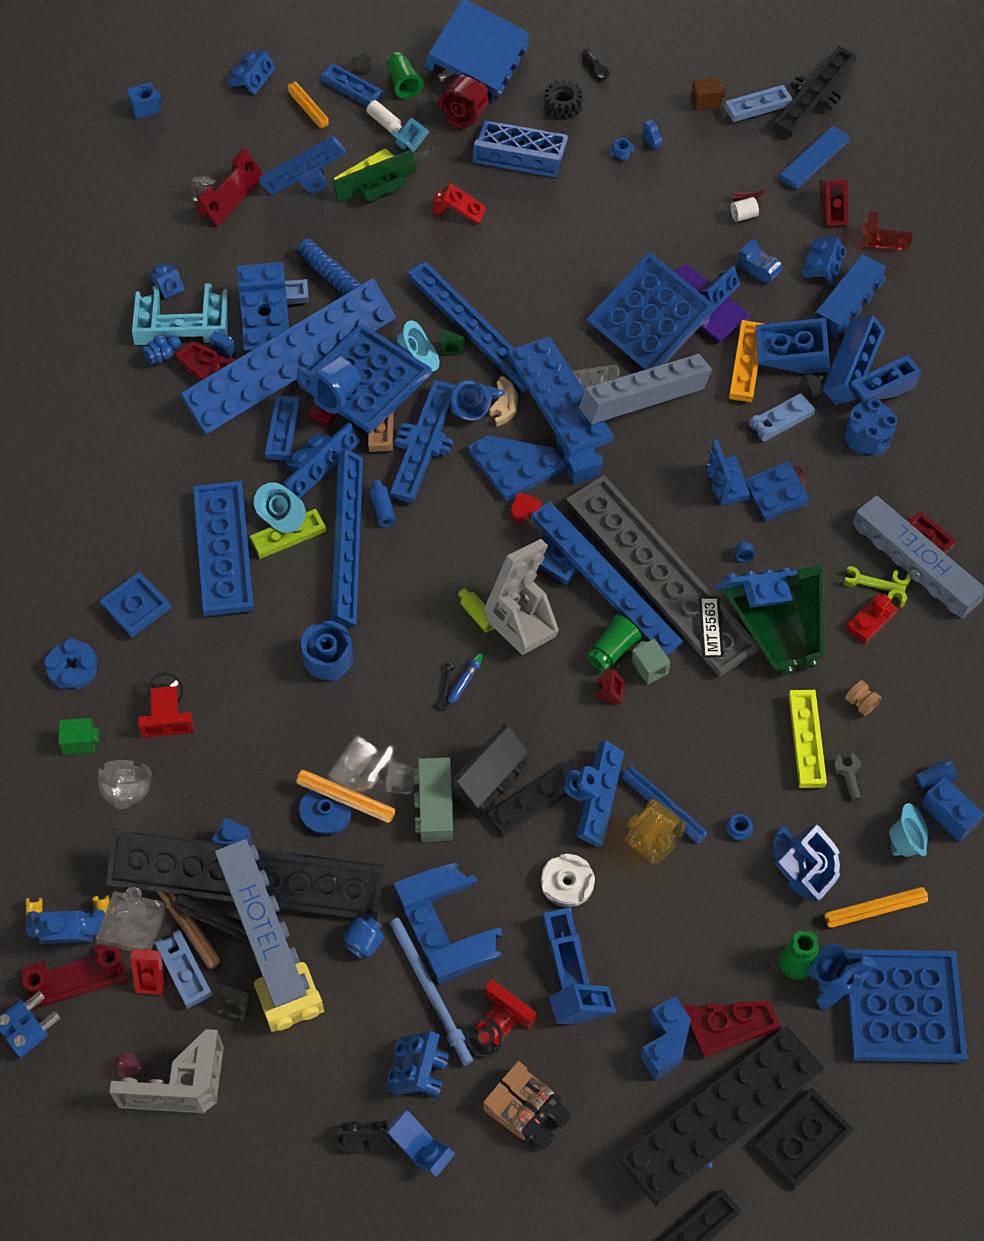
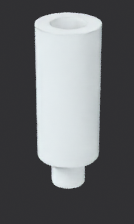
M376 100L368 105L367 113L390 133L393 131L400 133L403 127L401 126V121Z

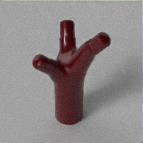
M763 189L751 193L733 192V201H740L751 197L756 199L767 193V190Z

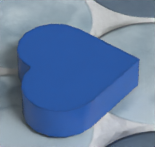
M652 119L643 124V138L653 149L662 146V138L656 123Z

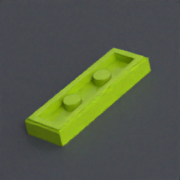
M313 509L305 513L304 522L296 531L282 533L274 527H270L249 536V540L258 558L262 559L326 532V526L318 511Z

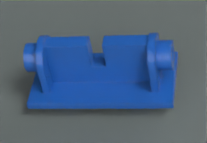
M734 266L730 267L727 271H722L711 283L712 286H708L700 292L716 308L740 286Z

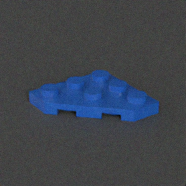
M486 436L468 445V452L506 502L517 497L518 492L524 493L566 471L567 468L563 459L551 447L494 436Z

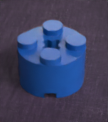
M323 621L322 624L311 625L303 633L301 651L305 669L312 676L319 679L339 680L353 663L352 640L348 630L340 623Z

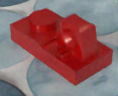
M878 594L847 624L846 629L866 644L897 613L898 608L891 603L892 599L884 594L882 596Z
M133 949L130 959L135 993L163 995L165 987L161 951Z

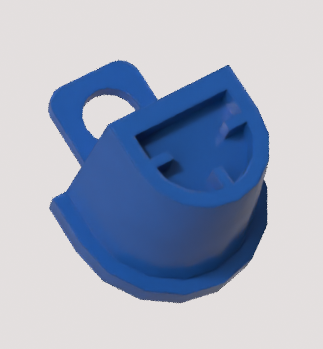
M341 356L324 368L316 370L315 375L302 366L297 369V382L314 394V403L329 413L336 414L345 407L347 398L361 382L357 369ZM303 375L308 377L311 385L304 380Z

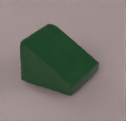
M440 328L441 355L464 354V337Z

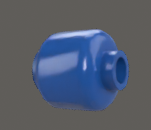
M370 916L367 920L361 917L356 918L343 935L346 941L344 946L359 958H362L363 955L366 957L372 956L384 939L383 933L379 931L382 925Z

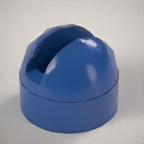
M742 541L736 545V560L746 563L755 558V550L751 543Z

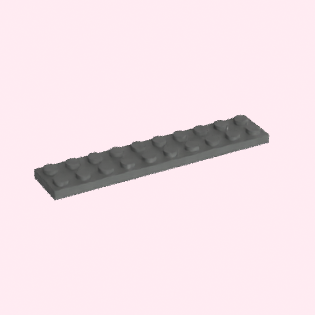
M605 475L566 498V505L702 657L698 597L714 595ZM721 603L724 658H703L719 677L759 651L757 642Z

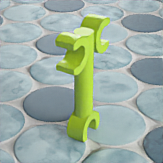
M847 567L846 574L854 578L845 577L843 585L854 587L857 584L889 591L888 597L890 599L894 597L899 598L901 601L900 607L903 608L907 600L905 590L911 581V574L908 573L905 580H899L897 577L898 571L895 570L892 574L891 582L861 575L857 568Z

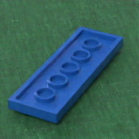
M550 336L508 350L509 360L570 457L613 442L614 435L605 421L591 424L579 409L585 390Z
M242 481L193 486L204 616L254 611Z

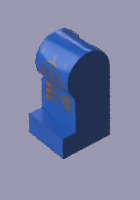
M753 239L739 252L737 265L764 283H770L783 270L780 261L759 248V243Z

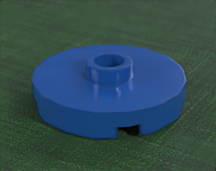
M309 790L300 802L299 812L302 824L308 831L318 836L329 834L331 836L338 834L347 827L351 821L352 807ZM323 806L330 807L328 811L321 810Z

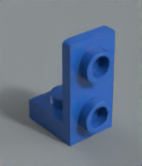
M403 1110L387 1128V1133L419 1168L435 1177L440 1174L455 1155L448 1146L434 1140L407 1110Z

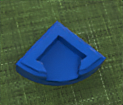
M785 825L777 831L773 840L772 851L775 860L781 856L787 849L786 845L794 838Z

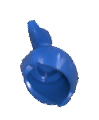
M473 380L462 381L453 388L450 395L451 411L458 418L467 421L481 419L488 412L491 400L505 395V391L485 386L481 383H475Z

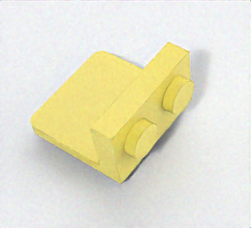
M304 962L295 965L299 975L305 973L310 989L306 990L307 996L275 1008L263 977L254 982L271 1032L287 1029L297 1022L315 1018L324 1012L319 992L316 991L308 967Z

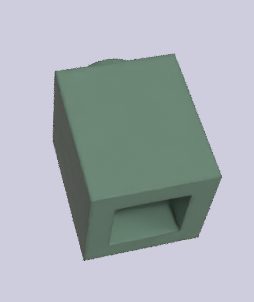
M655 639L649 642H641L633 649L631 662L647 685L669 674L671 661Z

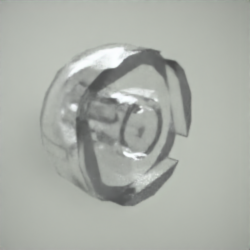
M131 760L107 762L104 764V769H98L99 792L107 802L122 809L129 808L141 802L148 794L152 778L151 769L142 763L141 768L134 766V761Z

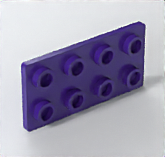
M686 263L674 271L699 293L708 286H712L707 279ZM727 297L700 328L717 342H721L741 326L742 320L748 321L750 314Z

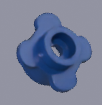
M618 138L614 141V146L609 149V153L613 156L616 155L621 160H627L630 152H633L635 147L628 139Z

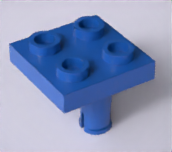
M427 1031L400 1037L394 1049L395 1058L393 1066L387 1076L388 1085L386 1092L393 1095H401L421 1091L433 1098L439 1095L441 1089L435 1086L442 1087V1082L439 1079L430 1077L431 1068L433 1066L438 1070H443L447 1062L442 1060V1058L445 1060L449 1058L448 1053L436 1049L439 1034Z

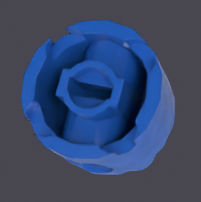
M872 398L869 401L857 404L851 410L847 422L845 441L853 451L861 455L870 453L869 456H876L884 453L890 446L898 419L893 411L882 404L879 399Z

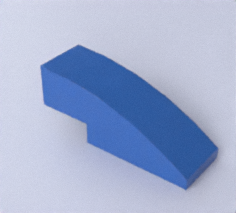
M570 907L541 914L561 990L571 984L590 985Z

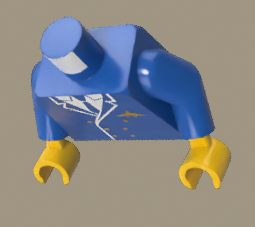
M107 895L102 900H99L98 896L92 899L94 906L92 914L81 911L42 912V898H39L38 902H30L29 898H27L26 933L32 938L39 937L40 944L93 942V935L100 931L105 914L111 911L109 896Z

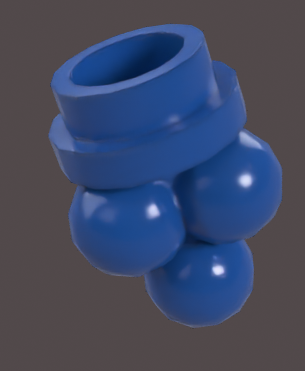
M157 335L154 337L153 342L147 343L146 347L143 348L144 356L151 365L154 363L159 364L163 362V358L169 359L172 357L173 350L180 347L181 341L176 336H170L166 340L164 336Z

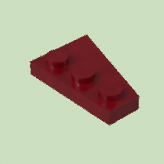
M194 341L175 354L176 360L199 381L236 360L231 357L227 359L217 354V351Z

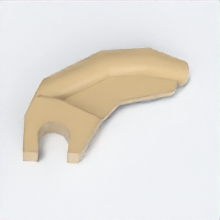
M505 376L499 377L497 381L498 389L504 390L505 395L499 397L498 401L489 409L490 417L500 416L495 418L496 427L507 423L517 412L518 394L514 384Z

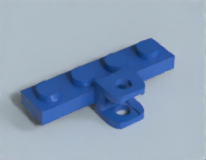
M331 136L260 176V184L274 195L300 180L301 185L308 192L314 194L327 187V181L322 175L324 174L323 167L345 155V147L334 136ZM316 182L319 183V184L316 185V186H313V185H312L313 183H316Z
M606 740L598 743L593 767H582L581 772L576 770L568 771L564 784V790L569 796L579 802L585 801L577 837L595 847L603 846L624 755V751ZM573 779H574V780L576 781V783H577V788H576V789H575V788L573 787V785H572Z

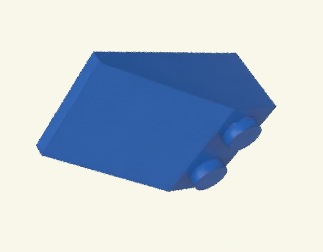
M826 318L756 325L758 365L804 374L830 372Z

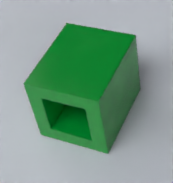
M91 718L60 720L59 746L63 755L95 753V743H99L100 735L99 728L94 727Z

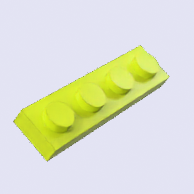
M790 690L788 696L799 788H825L827 780L816 690Z

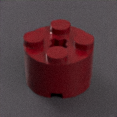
M459 75L441 94L439 108L441 112H445L447 121L452 125L460 128L472 126L488 107V88L485 84L479 83L473 78Z

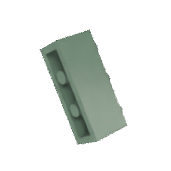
M450 758L419 759V768H414V784H419L420 792L414 793L415 808H420V817H415L416 833H421V842L453 841Z

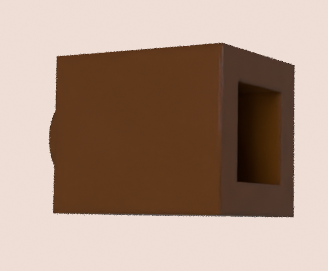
M718 77L693 80L691 98L695 110L720 108L722 98L725 97V89L723 85H720Z

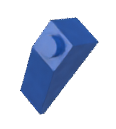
M907 355L851 381L850 385L863 401H869L872 398H893L914 389L921 375V370Z

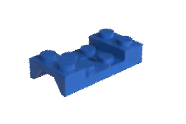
M283 262L237 266L245 354L289 328ZM261 308H269L271 310V313L267 316H261L258 312Z

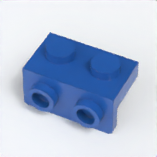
M266 50L245 53L242 57L243 60L232 69V73L226 79L229 85H246L251 94H256L276 69Z
M839 238L813 239L801 271L804 278L825 276L829 285L835 284L837 275L840 273L842 261L846 256V249L841 244Z

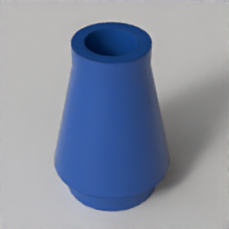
M941 760L915 775L920 789L934 787L944 777L950 782L957 780L956 770L950 760Z

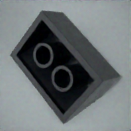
M504 723L453 778L454 801L477 819L483 813L487 814L495 805L494 800L500 794L505 795L511 788L517 775L521 777L529 767L528 751L507 724Z

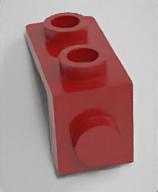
M450 183L442 191L438 190L432 199L434 204L431 212L438 216L450 206L475 224H479L486 207Z

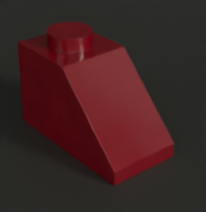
M842 178L819 180L820 205L825 225H849L848 180Z

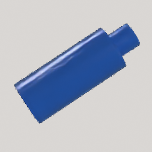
M379 480L374 481L370 494L379 526H392L395 524L396 518L387 487L382 486Z

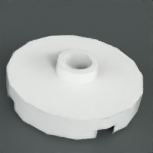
M563 854L555 859L552 858L543 868L541 876L543 893L549 901L558 906L568 908L579 906L587 901L593 892L594 873L588 862L577 855ZM569 879L572 881V884L565 885L563 881Z

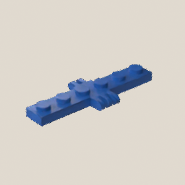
M434 380L417 426L401 423L400 430L396 435L397 438H395L393 444L407 449L391 489V498L414 504L431 457H437L439 454L449 455L450 448L454 442L452 439L446 438V435L441 431L451 408L450 395L456 385Z

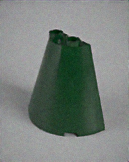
M822 563L798 569L794 576L786 578L793 599L788 603L750 608L744 585L724 590L727 599L774 670L779 671L780 676L795 672L794 668L803 665L805 669L818 666V660L824 657V582Z

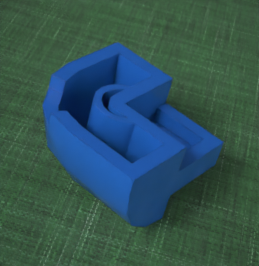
M816 824L808 827L786 845L787 849L774 864L789 880L787 885L803 898L817 902L830 890L841 874L839 873L840 862L838 857L840 852L831 839Z

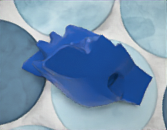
M826 944L822 945L818 951L819 954L809 966L808 975L810 979L820 983L818 988L819 992L822 993L817 997V1003L822 1010H825L844 995L858 990L864 983L866 972L876 969V961L864 954L849 952L840 945Z

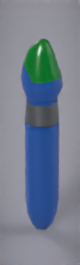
M478 654L470 660L469 666L449 694L448 702L450 704L457 701L476 670L481 666L482 654Z

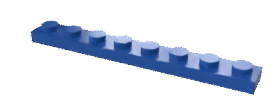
M426 261L408 272V279L522 392L526 391V385L508 358V350L513 349V347Z
M343 449L339 452L331 620L351 628L357 624L363 458L347 449Z
M550 501L531 515V520L620 615L637 627L646 642L655 639L666 656L682 645L683 641Z

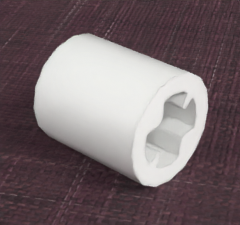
M754 197L731 203V214L735 222L759 215L758 204Z

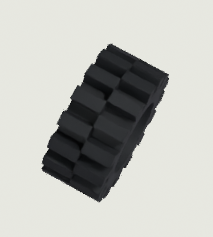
M556 80L555 85L551 82L544 92V109H546V113H551L550 117L552 118L557 116V120H561V117H564V120H568V116L572 119L575 117V114L578 115L582 109L583 98L582 89L578 88L579 85L576 83L573 85V81L570 80L568 83H566V80H562V83ZM566 98L569 99V101L562 102L558 101L557 99Z

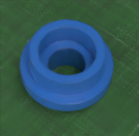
M736 814L729 818L726 830L733 839L745 840L752 834L753 823L746 815ZM740 825L744 830L738 831L735 829V826Z

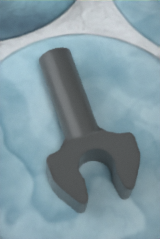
M851 753L849 757L851 766L847 767L843 765L842 758L838 755L833 767L834 773L845 777L851 801H859L861 796L855 773L860 770L861 762L855 754Z

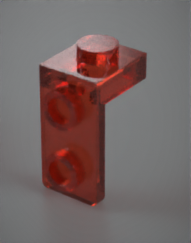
M870 210L868 219H864L862 224V233H865V246L909 250L914 233L878 228L879 211Z

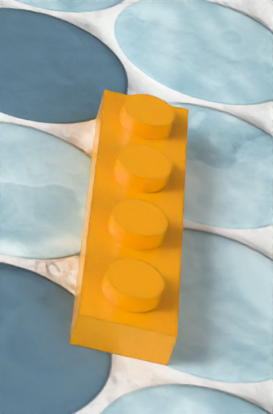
M745 320L741 322L729 399L752 403L758 370L756 325L764 323Z

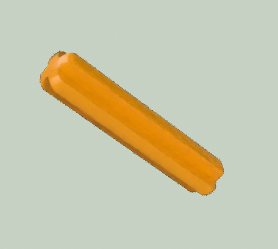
M294 81L288 84V92L317 126L322 129L328 126V117L300 85Z

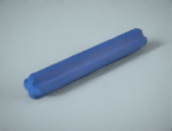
M630 766L624 771L622 778L696 843H700L706 837L707 831L635 768Z

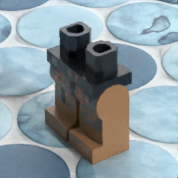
M520 1061L502 1079V1084L499 1083L483 1102L484 1111L521 1138L528 1146L533 1142L544 1150L554 1139V1135L545 1128L548 1122L551 1120L562 1129L571 1118L569 1111L562 1105V1098L528 1072L527 1067Z

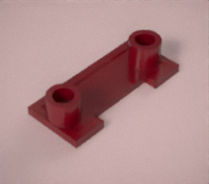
M243 148L232 159V172L214 191L211 186H208L197 198L196 210L200 216H208L215 227H218L260 181L259 177L263 175L246 148Z
M118 939L94 946L95 956L47 970L45 961L21 968L23 975L22 984L26 989L28 999L38 991L42 992L45 996V999L31 1010L128 981ZM109 958H114L113 962L107 963ZM39 981L38 985L32 986L33 982Z

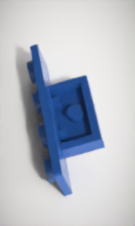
M351 423L345 424L333 437L318 433L312 436L308 443L300 450L294 452L292 457L285 463L288 470L294 473L283 482V485L299 497V499L338 463L340 451L343 449L351 451L360 443V439Z
M784 568L776 573H773V570H766L758 575L753 571L742 574L740 577H737L736 573L722 577L723 581L716 584L715 589L716 591L726 590L744 585L750 608L784 604L793 600L786 578L794 576L797 570L791 571L790 568Z

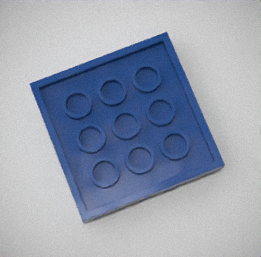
M649 251L587 320L642 369L647 370L666 364L716 310V307Z
M362 323L310 371L315 375L316 370L324 368L340 356L357 369L361 382L347 398L345 407L338 413L369 434L432 374L431 367ZM304 376V380L311 385L308 377ZM300 385V388H302L303 390H305L306 392H308L309 394H311L312 396H314V394H312L311 392H309L307 389H305L304 387H302V386Z
M847 949L849 952L864 954L876 961V969L866 972L863 985L858 990L847 994L853 1061L964 1063L967 1061L956 951Z

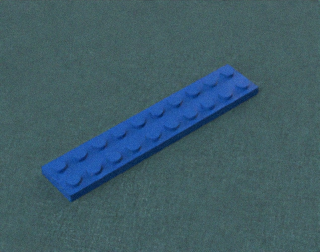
M372 278L181 392L180 395L204 435L208 434L296 380L297 369L300 366L311 371L361 323L376 331L396 319V316L375 279Z

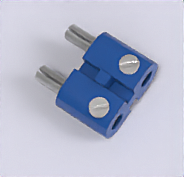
M40 991L26 1002L19 999L0 1015V1032L21 1058L47 1038L49 1034L46 1030L60 1020V1016L55 1011L42 1022L36 1019L31 1009L45 999V996Z

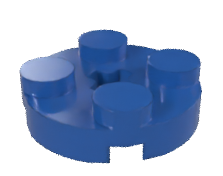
M71 638L57 645L45 658L48 677L60 689L67 690L66 688L73 687L81 689L92 682L97 673L98 662L95 652L89 645L79 642L77 639ZM76 661L77 667L75 669L72 667L66 669L69 662Z

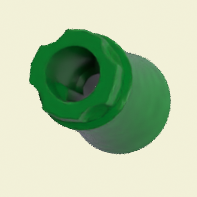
M395 52L386 60V65L392 78L396 95L401 99H409L418 95L423 88V80L415 72L409 60L401 52Z
M615 615L602 636L592 646V650L587 654V658L594 667L604 672L642 638L641 633L628 619L621 615Z
M800 930L790 938L788 944L780 951L778 956V965L784 975L794 980H803L809 977L808 968L815 960L819 951L816 935L811 931L804 932Z

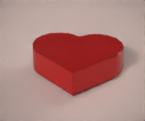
M518 492L511 508V516L517 522H524L542 507V503L537 498Z

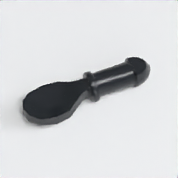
M584 49L582 57L587 60L591 68H595V76L600 80L608 79L610 77L608 68L600 64L599 59H596L589 49Z

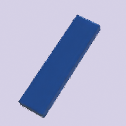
M832 126L780 173L779 179L797 190L849 142L850 136Z

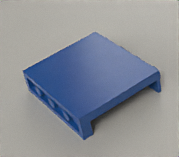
M461 0L431 49L424 68L432 71L437 64L458 76L465 75L479 83L485 84L488 91L492 93L490 103H493L496 96L501 97L505 89L504 82L509 83L514 73L512 68L517 69L522 59L520 54L525 55L530 45L527 42L530 33L468 0Z

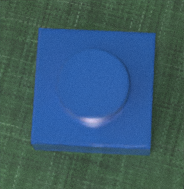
M214 331L209 337L211 349L227 359L230 357L234 358L236 356L234 340L228 335H222Z

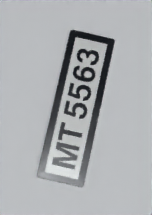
M699 596L702 657L724 658L720 597Z

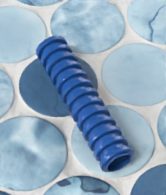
M305 239L299 244L297 254L343 295L362 285L336 263L334 259L327 255L325 251L318 247L316 243H313L311 239Z

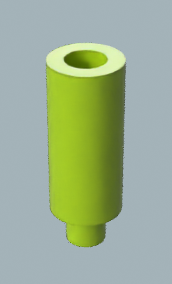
M466 588L460 590L458 593L462 599L460 604L485 633L492 631L494 628L488 623L484 610L486 605L475 592L469 593Z

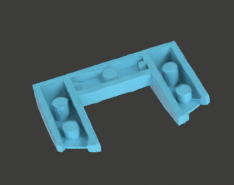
M205 284L203 313L159 315V286H152L154 294L143 298L140 296L139 291L136 292L132 326L134 345H147V343L153 342L154 337L157 335L164 337L203 336L204 343H210L209 337L214 331L227 335V289L223 290L221 296L211 293L212 285Z

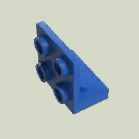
M713 440L711 450H708L709 462L706 463V473L713 480L714 496L719 497L721 506L749 500L750 493L737 457L724 458L718 440Z

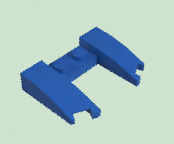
M456 862L427 870L394 883L395 894L438 985L501 958V952L495 951L496 938H502L500 927L451 944L433 908V902L477 883V879L473 875L466 877L457 870L458 864Z

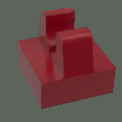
M614 669L604 670V676L596 679V683L602 687V690L594 691V695L599 700L610 701L613 705L622 704L624 679Z

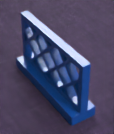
M485 120L478 140H475L473 163L558 178L569 135ZM488 129L497 130L498 132L491 134ZM514 133L518 134V136L511 137L509 134ZM504 137L506 140L498 142L496 139ZM537 137L539 139L532 141L530 138ZM523 140L527 143L522 146L518 144V142H521ZM552 141H559L562 143L554 145ZM545 144L548 147L541 150L538 146Z

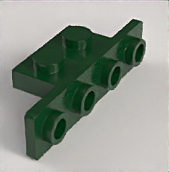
M410 150L333 180L332 183L337 200L341 202L360 195L367 201L379 199L380 195L398 191L400 187L406 185L404 176L417 170L413 153Z

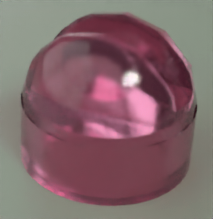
M132 1053L121 1055L117 1060L118 1075L123 1078L137 1075L141 1071L139 1059Z

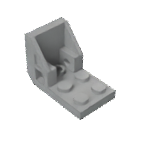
M542 539L506 556L484 608L488 623L522 655L555 638L559 631L546 593L533 582L537 576L536 571L545 558L544 553L548 546Z
M206 1029L172 1061L169 1084L158 1079L149 1080V1083H139L133 1078H120V1081H111L109 1093L118 1108L205 1113L217 1103L224 1049L218 1030Z

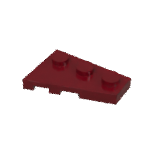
M770 1001L736 1002L735 1004L717 1005V1003H707L701 1006H692V1004L682 1005L691 1019L689 1028L703 1059L781 1028V1024Z

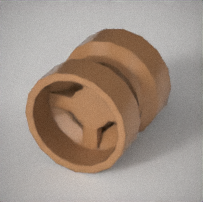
M861 680L851 688L845 699L850 704H856L858 711L866 716L876 708L882 697L876 692L869 691V686Z

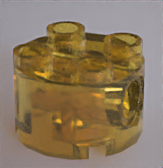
M652 799L640 816L636 814L628 822L627 827L630 831L625 838V842L650 863L653 864V861L658 863L677 845L674 839L676 835L681 839L686 828V822L662 803Z

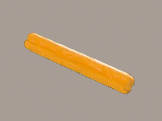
M301 770L297 776V784L382 821L390 823L394 817L395 809L311 772Z
M920 887L827 912L824 914V920L828 928H834L926 903L928 895L925 889Z

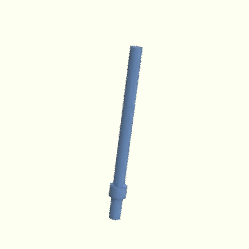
M400 918L393 919L390 925L447 1033L446 1039L450 1047L455 1048L463 1066L471 1064L474 1060L464 1043L466 1039L461 1029L456 1028Z

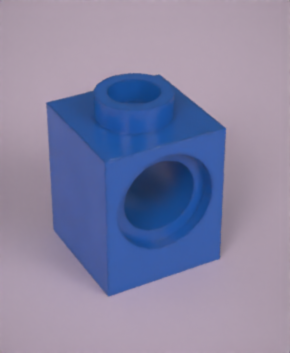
M152 82L127 89L129 103L136 119L160 113L159 103H162V98L159 90L154 89Z

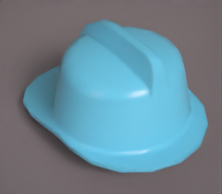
M407 321L403 331L395 336L396 345L431 367L432 372L436 371L439 368L440 361L435 348L417 322Z
M267 483L257 490L254 497L256 512L276 530L282 533H291L303 524L306 512L304 503L285 486L279 483Z
M910 803L905 804L902 808L901 818L889 829L891 852L894 856L903 855L904 857H910L919 854L924 857L927 855L928 841L926 822L914 805Z

